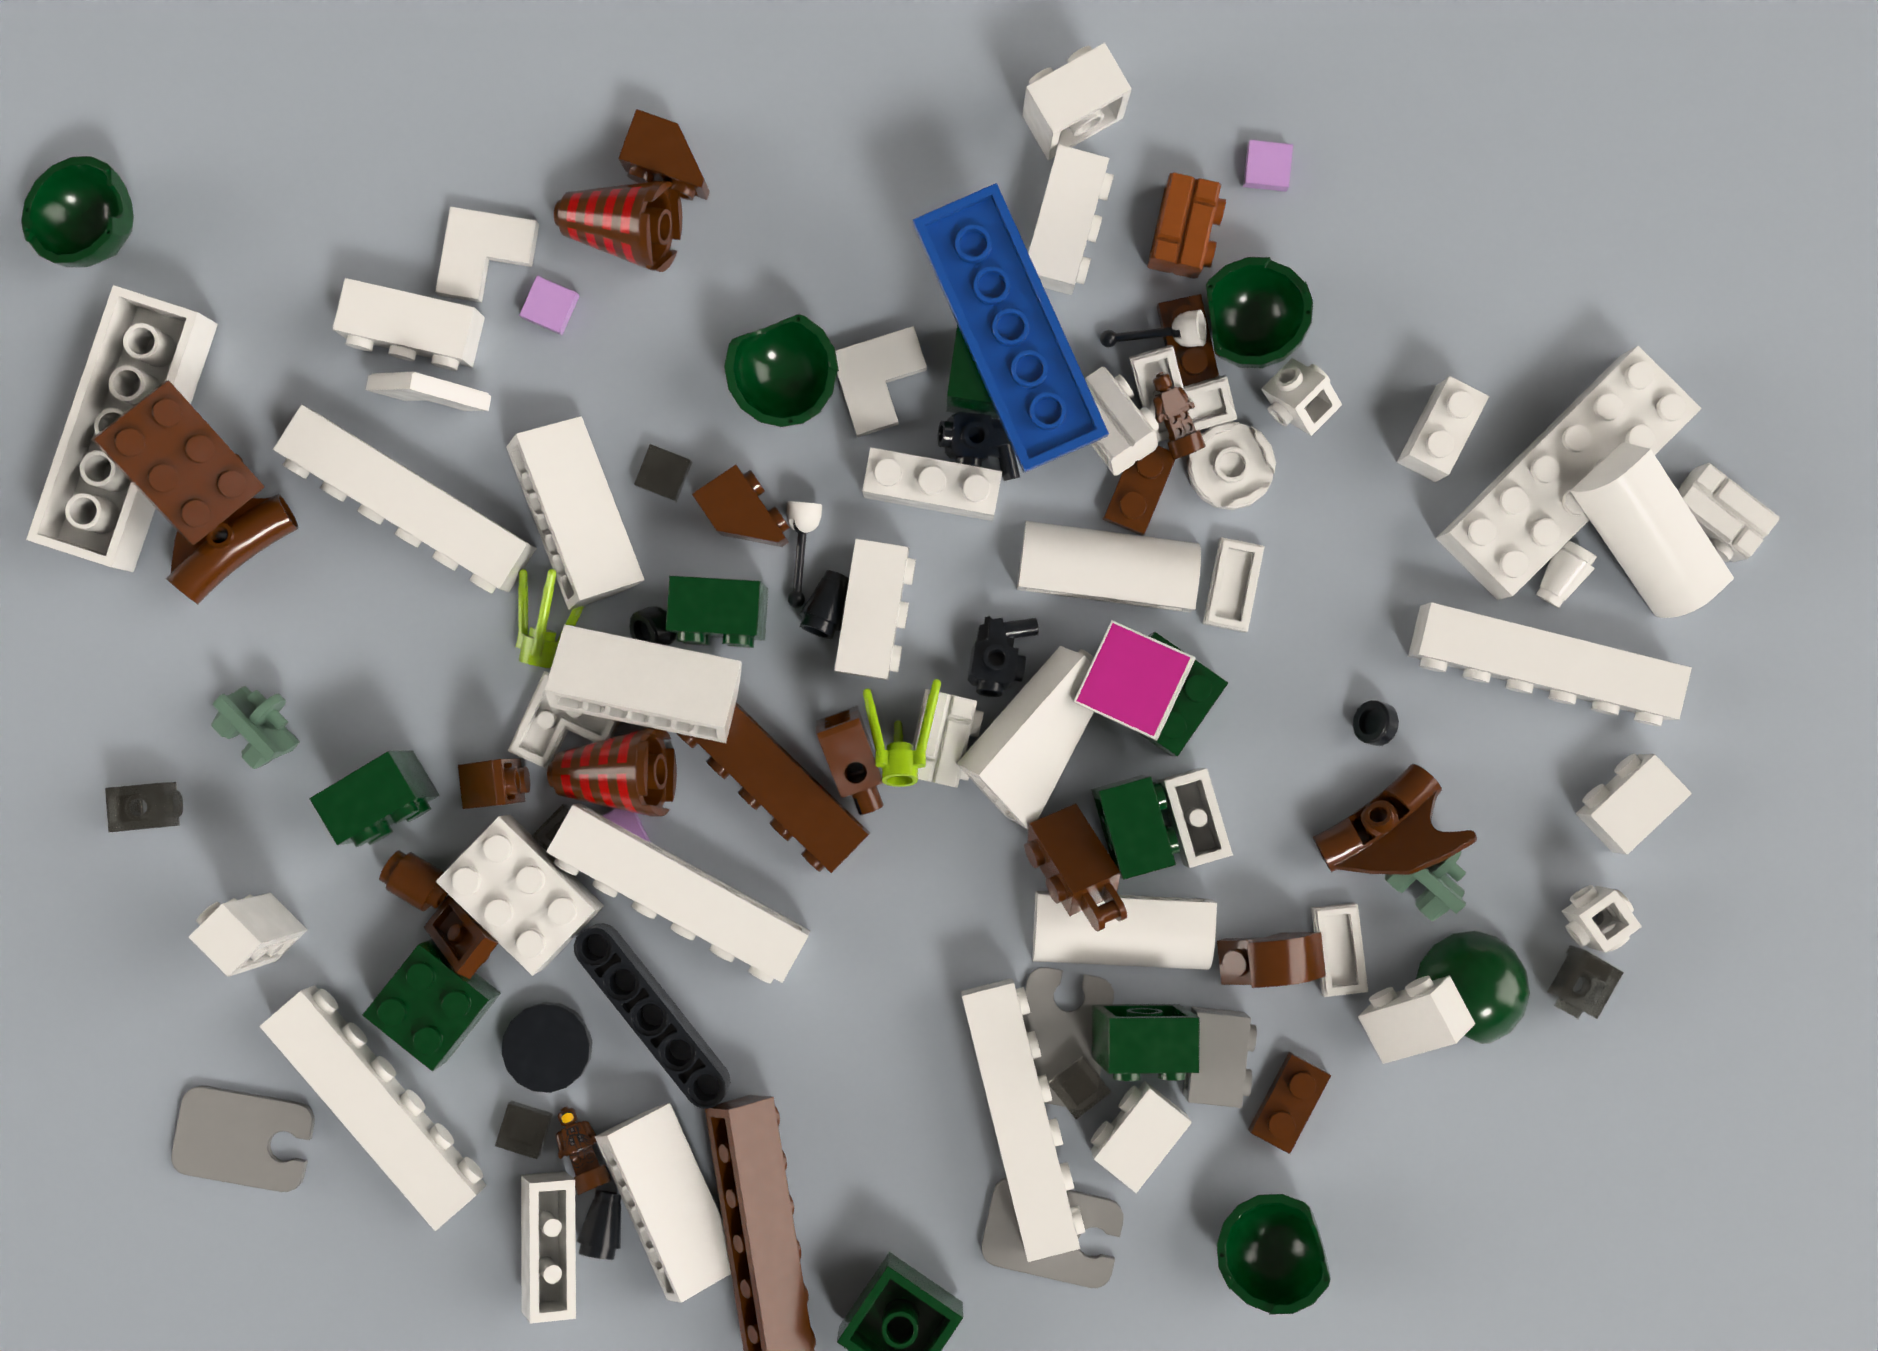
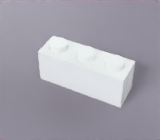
M1058 144L1028 253L1044 288L1072 295L1075 283H1085L1091 258L1083 257L1087 241L1096 243L1102 221V216L1095 215L1098 199L1107 201L1114 177L1113 174L1106 173L1110 159L1108 157Z
M345 278L333 330L346 338V345L356 349L372 351L373 345L389 348L388 354L396 358L415 361L416 355L432 358L431 364L434 366L457 371L459 365L473 368L485 317L475 307Z
M870 447L862 492L864 498L993 521L1002 471Z
M855 539L834 671L889 680L890 671L898 672L902 646L894 645L897 628L905 629L909 603L902 602L901 598L904 584L912 585L916 564V559L908 558V547Z
M272 893L258 896L250 894L244 899L237 900L233 898L226 903L220 904L215 902L210 905L197 918L196 922L200 926L189 938L227 977L277 961L307 929Z
M566 1171L521 1175L522 1313L530 1324L576 1319L575 1179Z

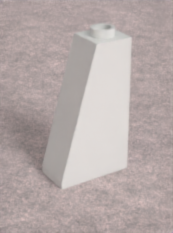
M1059 646L956 763L1008 819L1026 829H1029V823L1038 820L1094 713L1073 702L1094 659L1091 654L1083 649L1075 652Z

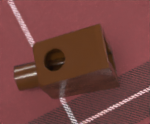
M858 706L817 720L816 735L841 798L852 795L859 815L868 814L882 808L884 804L877 785L883 783L882 771L880 767L875 766V752ZM853 762H859L863 768L858 772H851L847 766Z

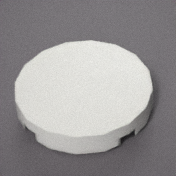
M1229 421L1212 426L1202 433L1206 447L1188 455L1187 473L1191 487L1203 501L1215 508L1235 510L1250 506L1267 492L1275 473L1276 460L1271 444L1260 431L1252 426L1249 427L1239 422Z

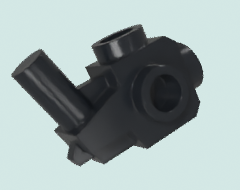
M958 412L951 415L947 421L942 420L940 422L937 434L938 446L944 447L945 454L951 459H956V463L982 467V461L987 460L988 457H997L1003 481L1020 478L1014 450L1000 420L992 419L991 415Z
M990 616L984 618V624L979 625L977 638L971 650L967 678L972 686H977V694L986 697H1000L1003 691L1010 688L1014 681L1022 682L1026 666V656L1018 655L1019 648L1013 647L1014 638L1038 635L1039 628L1036 618L1003 622V618L992 619Z

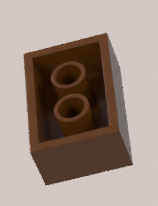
M169 380L160 384L92 438L95 444L166 520L193 546L265 488Z

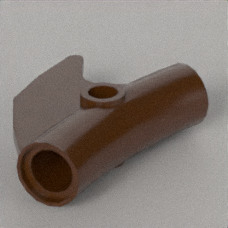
M236 454L238 458L243 462L242 458L238 454ZM277 494L269 498H251L194 546L188 543L177 531L174 540L171 573L166 579L198 605L216 586L242 564L269 545L297 530L299 526L286 501L281 495Z
M1411 764L1378 796L1341 822L1315 835L1313 839L1331 872L1345 870L1367 874L1410 875L1455 855L1475 843L1477 836L1472 830L1442 832L1433 827L1432 814L1437 796L1442 791V787L1424 768Z

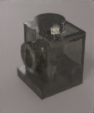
M176 782L105 788L109 832L180 826L179 817L183 813V798L180 791L177 790ZM143 800L147 804V810L145 813L143 811Z
M1570 945L1566 951L1568 955L1547 992L1558 998L1554 1006L1568 1015L1579 1019L1581 1014L1584 1013L1598 1019L1624 972L1590 952ZM1579 977H1581L1583 985L1580 990L1574 992L1573 988Z

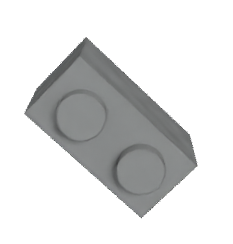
M1191 1006V1012L1200 1017L1199 1073H1185L1183 1096L1189 1103L1242 1108L1243 1096H1249L1251 1093L1252 1070L1246 1069L1248 1051L1253 1052L1255 1050L1257 1038L1256 1025L1251 1024V1018L1245 1012Z

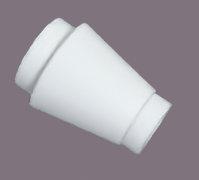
M1568 541L1550 559L1539 586L1540 589L1536 595L1560 608L1563 601H1566L1595 569L1592 567V564L1597 556L1583 547Z

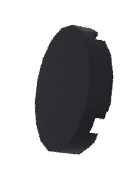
M543 1002L524 1009L511 1020L503 1035L501 1054L506 1070L518 1084L533 1092L552 1093L567 1088L584 1073L591 1059L592 1038L583 1019L575 1010L561 1003Z

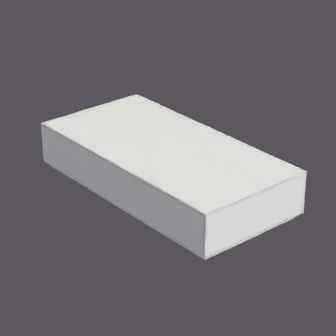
M1223 537L1219 539L1203 619L1204 625L1244 633L1248 632L1265 546Z
M1346 903L1311 907L1314 932H1321L1326 976L1319 978L1321 995L1323 997L1368 992L1358 904Z

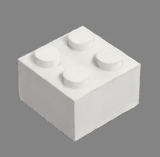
M1106 43L1094 49L1091 46H1085L1074 52L1068 58V63L1055 71L1051 67L1046 68L1029 80L1030 85L1026 86L1022 116L1047 160L1055 157L1058 144L1073 147L1123 119L1132 88Z

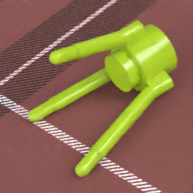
M525 569L519 571L518 636L515 645L516 648L521 649L518 661L544 668L552 667L561 636L560 633L558 639L555 640L556 632L546 629L556 579V571L554 569H550L547 572L537 626L530 627L529 634L528 573ZM584 606L572 609L565 625L575 626Z
M934 679L932 682L916 750H913L912 744L903 742V724L900 720L894 722V742L888 744L885 750L871 690L868 688L863 690L865 709L875 747V766L882 768V782L884 784L894 787L914 785L918 782V768L926 767V748L941 686L939 679Z

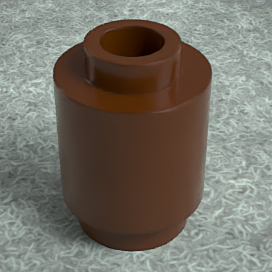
M400 850L396 851L385 864L379 880L386 884L387 891L422 912L426 911L430 906L435 909L438 908L448 894L436 883V880L444 871L412 852L405 854Z

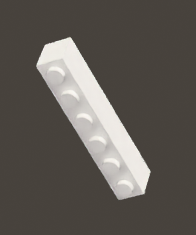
M302 404L273 448L274 451L286 457L282 464L284 467L307 479L310 473L324 481L320 489L344 502L347 496L361 504L357 510L359 513L380 525L384 519L398 526L395 535L417 548L421 542L429 545L436 550L432 558L454 571L458 565L468 569L473 573L469 580L489 593L493 594L496 587L510 592L519 578V571L525 568L537 549Z
M1432 602L1420 605L1408 654L1409 657L1421 659L1420 667L1446 672L1447 666L1464 670L1462 677L1469 680L1489 683L1490 677L1507 681L1505 688L1509 690L1532 694L1533 688L1549 691L1548 699L1556 702L1575 705L1576 699L1592 702L1591 710L1618 715L1619 710L1635 713L1634 721L1654 726H1661L1663 720H1680L1692 667Z
M581 803L572 805L546 851L556 857L553 864L563 871L577 876L579 871L595 879L592 885L596 889L612 897H616L618 892L634 901L631 907L639 913L655 919L656 915L659 914L673 922L670 928L677 934L689 940H694L697 935L712 944L709 948L712 953L729 962H733L735 957L751 965L748 970L749 973L770 984L774 979L783 983L810 933V930L650 841L642 839Z
M1010 978L963 990L961 995L1027 1261L1031 1262L1078 1250L1080 1245L1077 1235L1085 1233V1228L1079 1206L1070 1208L1066 1191L1074 1189V1184L1068 1162L1059 1164L1055 1147L1063 1145V1140L1057 1118L1048 1120L1044 1103L1052 1101V1096L1046 1074L1037 1076L1033 1059L1041 1057V1052L1035 1030L1026 1032L1022 1015L1029 1014L1030 1008L1024 987L1016 989L1013 979Z
M315 985L301 990L260 1025V1028L434 1231L438 1230L487 1186L482 1180L483 1173L481 1169L469 1157L463 1158L453 1146L454 1139L450 1132L439 1123L434 1124L424 1113L425 1105L420 1097L409 1089L405 1090L394 1078L396 1071L384 1057H376L366 1045L367 1037L356 1024L345 1021L337 1011L339 1008L337 1001L329 992L324 989H318Z

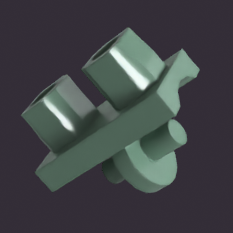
M244 686L230 695H219L212 704L218 710V713L211 726L221 737L231 739L241 734L249 742L241 753L242 758L253 769L262 767L273 759L293 751L300 743L285 727L288 721L279 713L286 704V700L280 694H275L266 699L258 690L251 692Z
M1462 851L1442 862L1410 875L1385 874V880L1398 892L1403 893L1416 879L1427 888L1415 900V905L1431 921L1436 920L1449 909L1457 914L1466 906V902L1462 899L1465 890L1446 874L1448 873L1457 882L1464 877L1466 872L1456 864Z

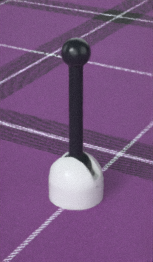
M1202 310L1186 311L1174 319L1171 327L1124 333L1106 330L1101 334L1100 342L1103 346L1110 348L1117 342L1172 336L1181 346H1204L1207 337L1206 321Z
M787 501V522L791 529L798 533L793 591L788 595V603L794 608L801 607L805 602V596L801 591L806 535L814 531L819 525L822 515V504Z

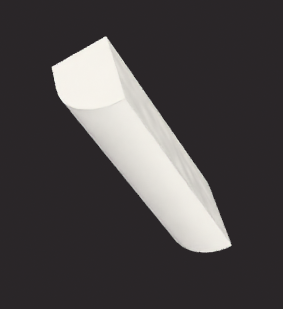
M582 416L515 434L506 448L551 566L556 571V579L568 610L616 595L644 581L642 571Z
M1621 442L1570 491L1656 617L1673 618L1691 613L1711 601L1734 579L1651 449Z
M1026 521L1017 590L1190 613L1196 609L1201 567V546L1199 543Z
M564 624L545 687V693L550 707L726 743L739 690L742 662Z
M1035 891L1032 961L1201 970H1209L1211 968L1215 948L1217 902L1211 899L1119 895L1125 905L1127 919L1120 922L1116 919L1105 923V929L1097 932L1091 926L1083 911L1069 916L1062 903H1055L1048 891ZM1103 901V902L1098 903V904H1096V905H1097V906H1100V905L1104 904L1105 902Z
M666 1103L647 1110L595 1136L667 1300L682 1303L730 1275L731 1269L723 1220L671 1104Z

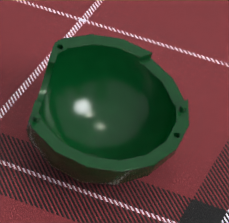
M92 156L70 157L52 165L34 182L24 201L21 224L25 241L30 243L40 257L64 267H90L117 255L132 232L134 214L128 190L118 173L108 163Z
M1246 257L1225 265L1206 284L1214 352L1220 359L1240 368H1265L1284 361L1302 345L1312 324L1313 299L1306 281L1304 282L1291 268L1272 261L1270 257Z
M800 314L733 338L728 345L724 365L728 390L739 407L758 422L778 427L803 424L822 412L821 410L833 394L836 375L839 371L835 348L824 330L806 316Z
M1478 931L1452 934L1433 945L1420 962L1416 979L1430 976L1433 981L1450 975L1475 1022V1025L1464 1036L1481 1044H1490L1509 1034L1523 1018L1530 996L1527 971L1516 952L1496 936Z
M1284 1194L1257 1195L1237 1205L1223 1222L1217 1241L1218 1267L1229 1290L1231 1289L1247 1305L1268 1312L1269 1315L1294 1314L1313 1305L1329 1287L1331 1277L1326 1253L1314 1214L1305 1202Z

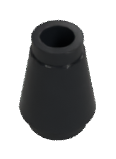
M826 570L824 577L800 612L802 617L800 627L826 639H832L835 631L841 630L849 582L848 577L835 571Z
M604 1190L595 1191L594 1199L577 1238V1242L580 1243V1255L613 1260L616 1249H621L622 1197L620 1193Z

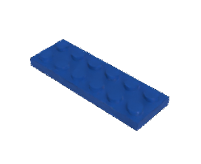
M998 184L990 185L913 219L916 233L1023 473L1108 437L1109 432Z

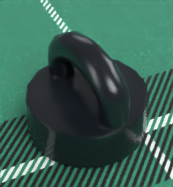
M647 607L633 613L630 618L629 629L633 639L668 646L675 641L677 635L666 631L667 611L661 607Z
M1370 700L1363 703L1357 709L1353 718L1355 735L1360 741L1370 745L1383 746L1394 738L1398 730L1399 720L1395 708L1381 701Z

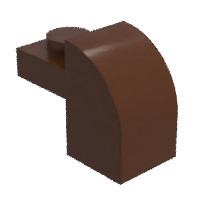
M1284 932L1264 938H1225L1217 941L1221 985H1251L1252 988L1278 987L1306 983L1326 976L1321 932Z

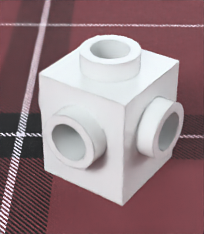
M1293 358L1261 388L1271 404L1267 409L1277 422L1283 426H1287L1290 423L1311 436L1342 406L1341 401L1330 384L1329 377L1321 368L1315 364H1311L1308 367Z
M1593 885L1586 886L1573 894L1570 898L1572 904L1562 910V913L1569 921V924L1565 927L1573 940L1581 947L1587 946L1604 953L1616 950L1630 939L1629 936L1642 927L1632 913L1634 911L1632 904L1617 889L1601 886L1594 887ZM1598 914V918L1596 922H1594L1592 917Z

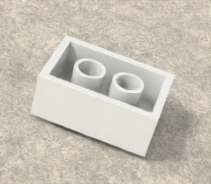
M511 814L498 816L436 880V883L533 976L543 970L604 905L572 874L553 864L555 857L547 853V849Z

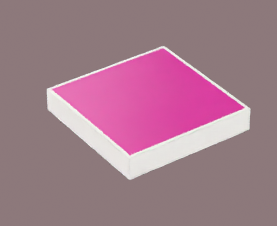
M1111 620L1073 702L1157 741L1191 670L1195 657Z

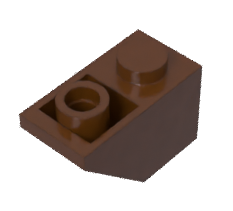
M636 109L618 158L624 170L628 172L627 177L637 183L652 181L672 182L673 185L669 188L678 191L680 198L692 201L694 196L707 200L710 191L678 123Z
M735 464L692 493L721 536L779 547L789 543L783 532L790 527L775 506L770 510L766 509L758 497L765 490L751 470L743 474Z
M521 758L496 759L458 765L462 809L526 802L525 793L530 792V775L526 766L522 767Z

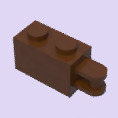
M1076 803L1029 823L1027 843L1024 844L1025 853L1030 864L1034 868L1040 867L1045 875L1048 892L1055 903L1061 902L1069 916L1083 911L1091 926L1097 932L1105 929V923L1116 919L1120 922L1127 919L1125 905L1117 893L1121 872ZM1103 901L1105 902L1104 904H1102V905H1100V906H1097V905H1096V904L1101 903V902H1103Z

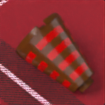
M652 181L565 193L562 199L556 203L554 221L565 237L648 270L664 272L671 266L677 254L676 250H670L672 239H681L682 204L679 192L669 188L673 183L668 181Z
M649 727L558 752L547 768L548 783L551 787H554L557 795L651 817L665 816L670 809L663 808L665 802H673L677 782L674 748H666L663 741L664 739H671V737L665 730Z

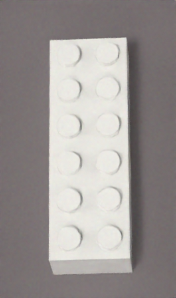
M113 285L26 540L108 567L134 572L155 507L95 444L92 438L164 381L169 380L191 404L218 325L217 323L196 311Z
M1636 346L1619 356L1436 539L1497 600L1512 597L1589 521V518L1570 492L1621 442L1651 449L1654 455H1656L1702 408L1639 346Z

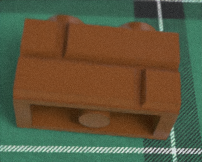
M1175 172L1169 174L1147 267L1149 269L1195 279L1199 277L1203 267L1211 268L1217 242L1209 240L1213 224L1220 226L1226 205V199L1219 198L1222 184L1201 178L1195 179L1192 176Z

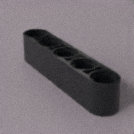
M602 923L595 924L582 931L576 937L574 954L583 968L693 1105L702 1109L717 1106L725 1097L731 1083L730 1074L723 1063L616 929L611 925ZM591 934H598L605 938L608 944L605 956L599 957L590 952L588 939ZM618 969H626L633 973L636 981L634 990L625 991L617 986L615 975ZM646 1004L657 1005L662 1010L664 1019L661 1025L653 1026L644 1020L642 1011ZM676 1039L686 1041L691 1048V1058L687 1060L676 1059L670 1051L671 1041ZM706 1074L715 1077L719 1083V1092L713 1095L703 1093L698 1087V1077Z

